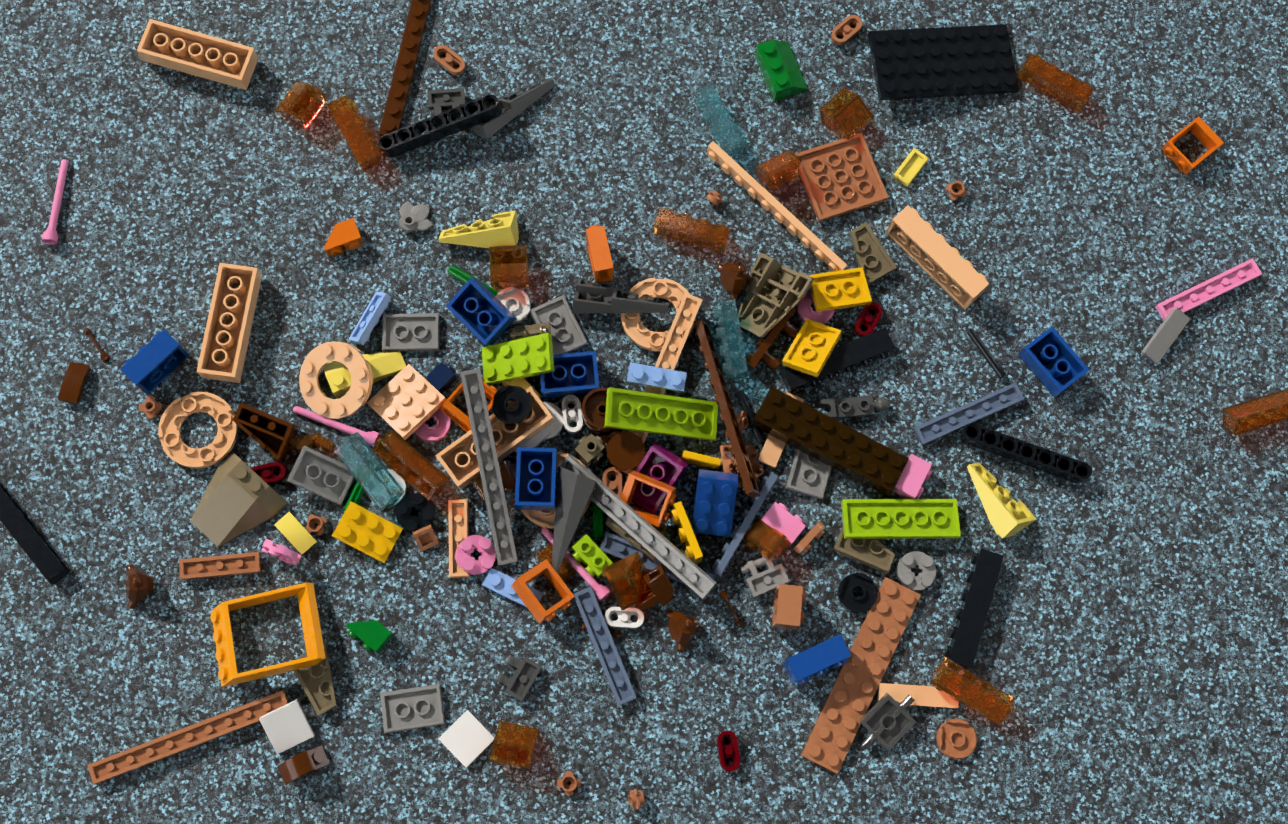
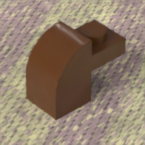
M660 565L645 574L650 588L636 596L638 606L642 611L654 607L659 601L664 607L673 596L670 578L663 566Z
M321 745L286 760L278 766V770L285 785L304 778L309 773L328 766L330 763Z

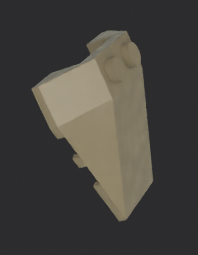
M761 253L751 269V281L746 286V298L741 303L735 324L763 338L805 296L814 278L800 271L798 273Z
M231 452L218 465L190 521L219 548L241 536L244 532L258 527L257 525L273 519L288 503L235 453Z

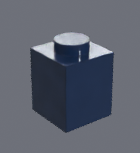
M443 362L437 365L425 377L441 394L457 380L454 368L449 364L445 365Z

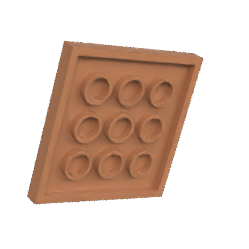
M862 133L793 155L794 162L818 222L886 201L889 198Z

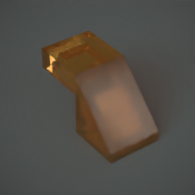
M319 433L293 438L288 442L300 452L303 446L313 449L316 444L332 454L337 448L333 442Z

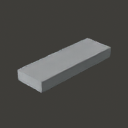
M1174 307L1141 353L1154 364H1158L1190 318Z

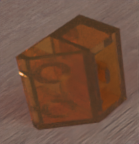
M296 82L275 112L306 130L327 101L324 93L309 83Z
M845 87L820 109L822 125L848 140L854 137L874 118L861 98Z
M787 150L757 165L754 174L762 187L766 190H774L786 180L790 182L797 177L801 159Z
M527 245L489 247L491 287L495 290L515 287L516 289L530 288Z
M638 552L602 569L612 594L622 611L641 601L648 588V584L645 578L647 572Z
M499 721L489 761L531 769L539 729Z

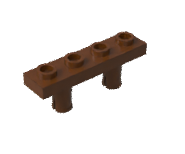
M795 307L768 332L765 338L763 337L756 343L758 348L755 352L751 351L746 357L745 361L747 363L744 368L751 371L761 361L774 371L778 368L781 361L768 352V348L781 332H784L793 340L796 338L800 330L789 323L790 317L796 310Z

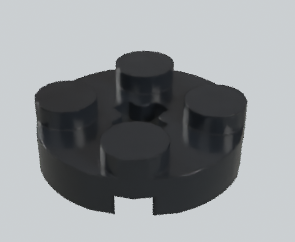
M507 385L500 388L494 395L492 410L498 420L507 425L523 422L532 410L530 396L522 387ZM508 401H516V408L507 409L509 406Z
M412 493L405 496L396 506L397 521L407 531L414 532L430 524L432 525L434 522L435 506L427 496L421 493ZM414 508L421 510L418 518L416 516L411 517Z
M853 573L846 576L838 586L839 603L850 612H865L877 600L878 592L873 583L874 581L863 573ZM860 588V592L863 593L862 596L854 597L852 590Z

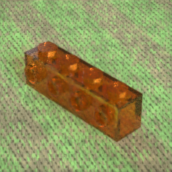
M1032 53L1017 75L1018 78L1078 112L1082 110L1094 91V88L1088 83L1076 79L1072 74L1060 70L1056 65L1050 64L1040 56Z
M345 95L328 103L327 106L362 172L382 163L380 156L383 153L379 145L375 146L372 142L375 139L370 129L366 131L364 127L366 122L362 114L358 116L356 112L358 107L355 101H350L349 97Z
M659 208L653 227V233L722 254L725 252L731 231L725 225H715L706 219L698 220L686 213H675L669 208Z
M1288 389L1223 408V425L1234 435H1238L1287 420Z
M393 430L380 436L371 450L428 501L441 493L449 481V478Z
M946 657L943 658L932 673L931 684L937 690L944 691L954 700L963 702L972 711H978L991 722L995 721L1001 725L1014 708L1012 696Z

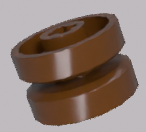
M608 388L591 390L582 402V419L585 426L591 432L599 435H607L616 430V428L604 427V411L606 410Z

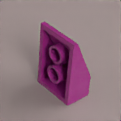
M656 443L650 447L636 472L675 487L689 464L661 444ZM639 481L632 501L649 513L655 514L666 499L667 492Z

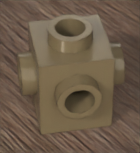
M592 433L588 437L586 435L578 441L579 445L574 449L575 454L587 466L591 465L594 461L597 463L605 455L604 441L599 436L595 437Z

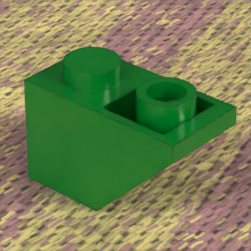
M377 620L354 622L346 625L349 629L348 634L355 640L360 638L365 643L362 646L371 653L373 651L379 653L394 636Z

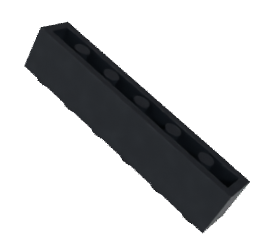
M885 327L835 347L818 377L789 367L781 369L780 376L788 393L794 392L799 394L805 391V388L808 386L816 387L822 384L823 380L828 378L829 380H834L843 372L848 374L857 370L858 366H869L874 363L875 359H886L891 356L895 346Z
M982 548L973 553L971 558L972 570L968 571L965 582H968L966 590L963 589L960 596L962 601L961 608H957L955 613L956 625L951 628L949 638H952L950 646L947 645L944 651L945 663L965 670L972 669L1004 556Z

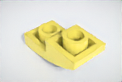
M290 512L274 524L301 555L317 542Z

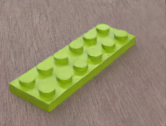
M609 387L607 389L604 427L714 441L716 440L718 405L713 401Z
M842 499L841 501L844 539H945L961 537L957 499Z

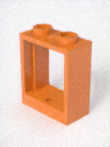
M1198 116L1162 147V150L1176 164L1177 168L1187 175L1217 151L1224 142ZM1189 132L1208 149L1206 153L1193 163L1174 145Z
M599 225L590 226L586 229V245L594 281L598 283L613 280L614 267L605 227Z
M482 377L485 396L491 400L487 405L489 412L492 409L494 395L498 390L494 386L486 384ZM461 383L443 403L440 411L468 432L471 430L469 417L452 404L463 391Z
M633 471L627 477L620 498L648 523L660 527L669 520L671 513L668 511L670 506H673L676 501L677 495L675 492L677 488ZM639 481L667 492L659 516L630 505Z
M547 559L518 577L511 585L539 624L544 620L547 622L551 621L557 616V611L561 610L563 612L572 605L570 602L575 597ZM542 574L545 575L562 598L561 601L548 610L543 608L527 586V584Z

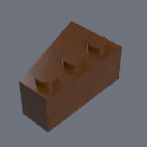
M243 403L239 404L233 421L240 428L253 437L274 458L285 462L299 426Z

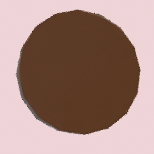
M620 432L614 435L608 442L606 449L607 458L617 469L623 471L632 470L638 467L644 458V443L634 433Z

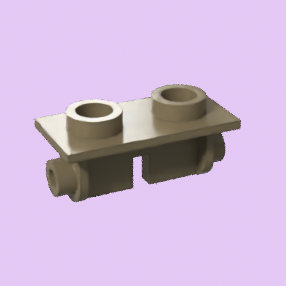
M550 323L514 327V331L510 333L511 339L517 340L544 333L551 334Z

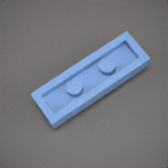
M376 291L348 340L359 345H364L369 340L370 333L378 324L383 311L388 307L391 296L387 293Z
M630 362L627 382L684 392L687 373Z
M490 568L482 586L526 607L511 587L516 579ZM528 586L540 602L544 593Z

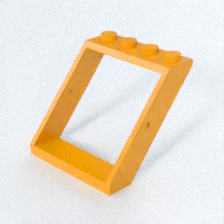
M302 583L225 601L211 611L210 618L214 628L213 639L216 643V659L219 665L218 677L221 680V687L314 666L326 658L313 583ZM298 596L307 657L237 674L229 611Z

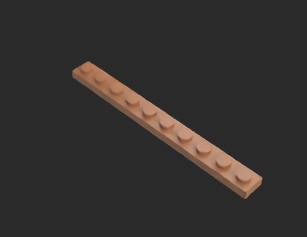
M284 690L88 764L92 782L94 785L258 723L260 722L259 717L289 703Z

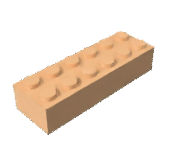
M149 19L137 49L141 59L145 62L247 90L259 59L255 49L252 47Z
M907 205L892 219L886 234L960 306L966 310L981 296L989 285L986 277L978 273L971 262L964 260L960 256L959 251L947 243L944 236L935 232L932 225L924 221L916 209Z
M225 263L219 264L197 367V373L202 378L240 383L262 274L258 268Z
M531 386L525 391L530 396L532 410L523 422L507 425L498 420L494 413L489 416L498 463L517 450V447H521L555 422L553 416ZM508 402L509 406L507 409H515L517 402ZM471 430L435 455L461 490L480 477Z

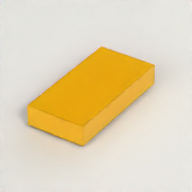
M686 450L683 451L682 460L687 463L719 470L722 460Z

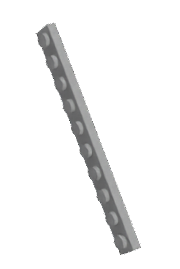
M480 368L462 371L460 375L497 563L499 566L517 562Z
M571 454L565 458L560 467L596 481L589 497L592 502L702 599L708 595L717 582Z

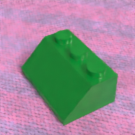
M773 39L756 46L755 57L774 102L808 91L789 42Z

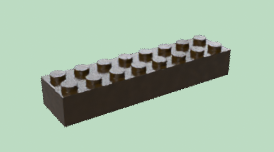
M772 386L751 423L752 426L820 460L822 463L830 465L832 468L885 496H889L893 492L909 459Z

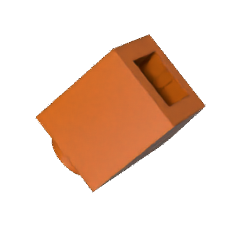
M354 218L335 224L324 246L328 257L338 256L343 251L349 249L355 250L364 244Z

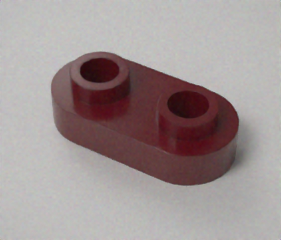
M871 302V304L864 306L854 326L857 336L863 337L873 332L882 315V308L878 303ZM869 311H873L875 315H870ZM860 327H865L867 331H862Z
M280 462L267 463L251 468L257 475L261 474V478L268 485L281 482L287 476V469ZM280 470V475L275 476V471Z
M726 730L717 737L719 763L723 770L732 772L740 765L738 740L735 733ZM725 737L730 738L731 742L729 745L724 744L723 739ZM728 757L733 759L732 765L726 764Z

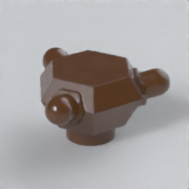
M735 263L718 264L716 269L721 273V283L724 289L730 293V300L736 302L738 295L750 280L749 271L743 265Z
M128 565L125 580L126 596L129 599L128 607L135 609L140 600L147 596V592H153L154 583L152 576H147L145 572L134 565Z
M668 609L665 613L669 618L668 628L672 639L677 643V651L682 653L685 651L688 643L694 638L695 633L699 631V622L696 617Z

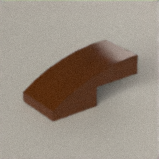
M70 362L60 388L59 401L78 405L85 390L84 383L91 371L89 365Z

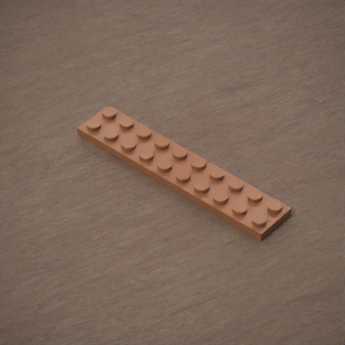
M887 577L883 579L878 590L877 600L869 609L849 651L851 657L847 658L848 663L842 666L800 756L838 774L861 725L859 721L865 716L921 594Z

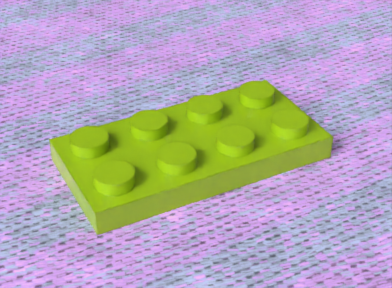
M544 333L482 347L484 382L492 385L554 372L552 334Z

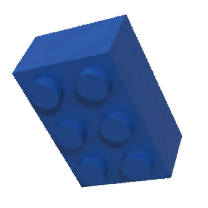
M470 278L446 305L487 346L494 345L517 319L478 279Z
M1053 326L1024 347L1018 354L1054 398L1089 371V368Z
M163 329L161 332H157L147 345L142 346L133 358L128 359L120 370L148 395L190 355Z
M596 351L553 355L554 372L540 374L542 399L566 397L567 395H587L591 390L599 388Z
M517 447L516 510L555 511L557 448Z
M699 469L692 518V530L694 533L731 537L738 474Z
M839 634L787 658L782 664L791 683L797 682L798 685H801L811 680V675L813 674L818 677L830 671L829 667L831 666L836 669L848 663L847 658L851 657V654L842 635Z

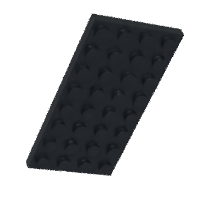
M1006 24L869 31L867 34L879 101L1017 93L1019 91Z

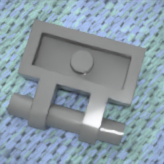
M776 552L766 553L762 555V558L755 561L750 560L746 562V565L740 567L742 574L750 572L752 577L747 578L745 581L753 598L775 589L779 584L790 582L782 563L774 567L773 561L779 559ZM763 565L767 566L768 570L758 573L757 568Z

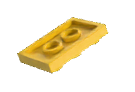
M863 267L809 275L814 278L810 290L816 312L868 305L872 302Z
M806 319L784 356L782 365L818 377L842 335L841 330Z
M350 501L332 537L385 563L403 528Z
M677 502L671 510V519L674 525L678 524L679 532L677 533L681 543L685 542L686 556L695 564L700 563L703 558L702 552L682 502Z

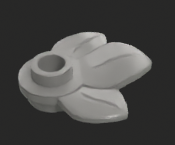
M405 202L399 210L401 216L399 226L404 232L410 233L415 229L425 231L433 225L430 220L426 219L429 214V206L424 204L413 206L410 202Z

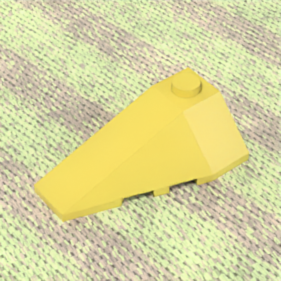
M516 210L492 215L493 219L484 222L482 219L475 220L476 222L468 227L462 224L443 230L439 236V242L497 250L513 249L517 246L519 240Z
M400 351L363 354L370 364L373 383L397 374L406 367ZM338 361L329 362L323 369L330 388L337 399L346 395L349 391L351 374L343 363Z
M973 463L967 466L990 524L994 527L997 535L1002 538L1011 537L1036 520L1026 505L1020 500L1016 502L1009 495L1011 491L999 486L996 483L997 479L980 463Z

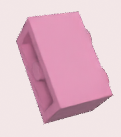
M910 454L893 492L906 499H915L921 496L924 490L921 486L924 480L928 481L932 474L930 470L932 464Z
M774 502L759 523L790 547L806 525L803 524L804 521L799 516L790 514L788 512L789 509L784 504Z

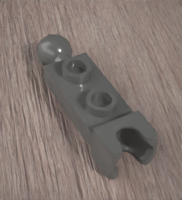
M871 395L822 399L819 402V406L821 408H828L829 412L824 413L825 415L833 419L874 416V409H877L879 412H885L889 409L890 403L884 397H880L873 402Z

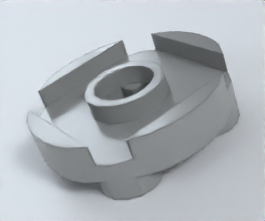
M912 551L905 554L899 560L896 566V575L905 587L913 591H921L933 583L936 577V566L931 556L923 552ZM915 566H918V569L921 570L918 576L911 572V569H914Z

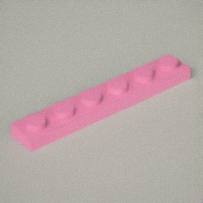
M1252 258L1157 304L1155 307L1164 321L1174 307L1185 313L1259 277L1262 273Z

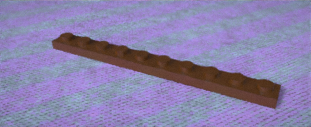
M412 0L379 130V137L401 128L432 0Z
M700 318L694 321L696 326L694 332L701 343L699 349L706 359L704 365L711 376L709 379L710 385L716 392L714 398L721 409L720 418L726 425L725 435L732 445L730 451L733 458H736V471L741 476L743 482L741 483V488L744 494L756 498L760 496V492L708 324Z

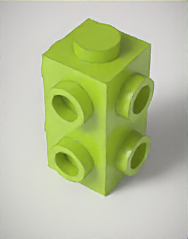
M587 534L572 546V556L579 563L583 561L587 566L585 570L592 577L596 575L598 579L601 576L605 578L613 570L611 568L613 562Z

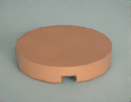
M950 719L942 723L937 731V746L948 758L964 759L975 750L977 735L974 728L967 721Z

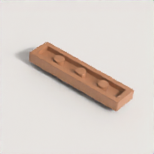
M251 552L179 559L180 580L261 573V553Z

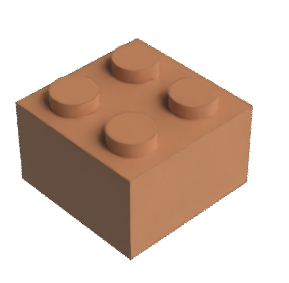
M779 584L775 588L772 628L796 630L804 623V612L801 611V607L805 604L806 592H803V586Z

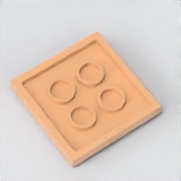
M408 364L374 395L367 404L406 440L447 399Z

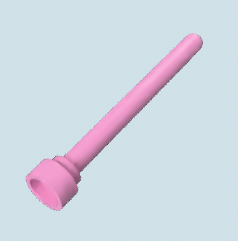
M63 159L60 164L49 226L42 235V242L50 245H56L59 238L56 227L69 165L66 159Z
M299 406L293 408L295 414L364 439L367 445L374 448L380 441L381 433L376 431L365 432L336 420L320 416Z
M542 528V534L553 545L554 534L548 528ZM568 550L566 551L564 558L592 587L596 599L599 602L603 601L611 593L609 588L599 584Z

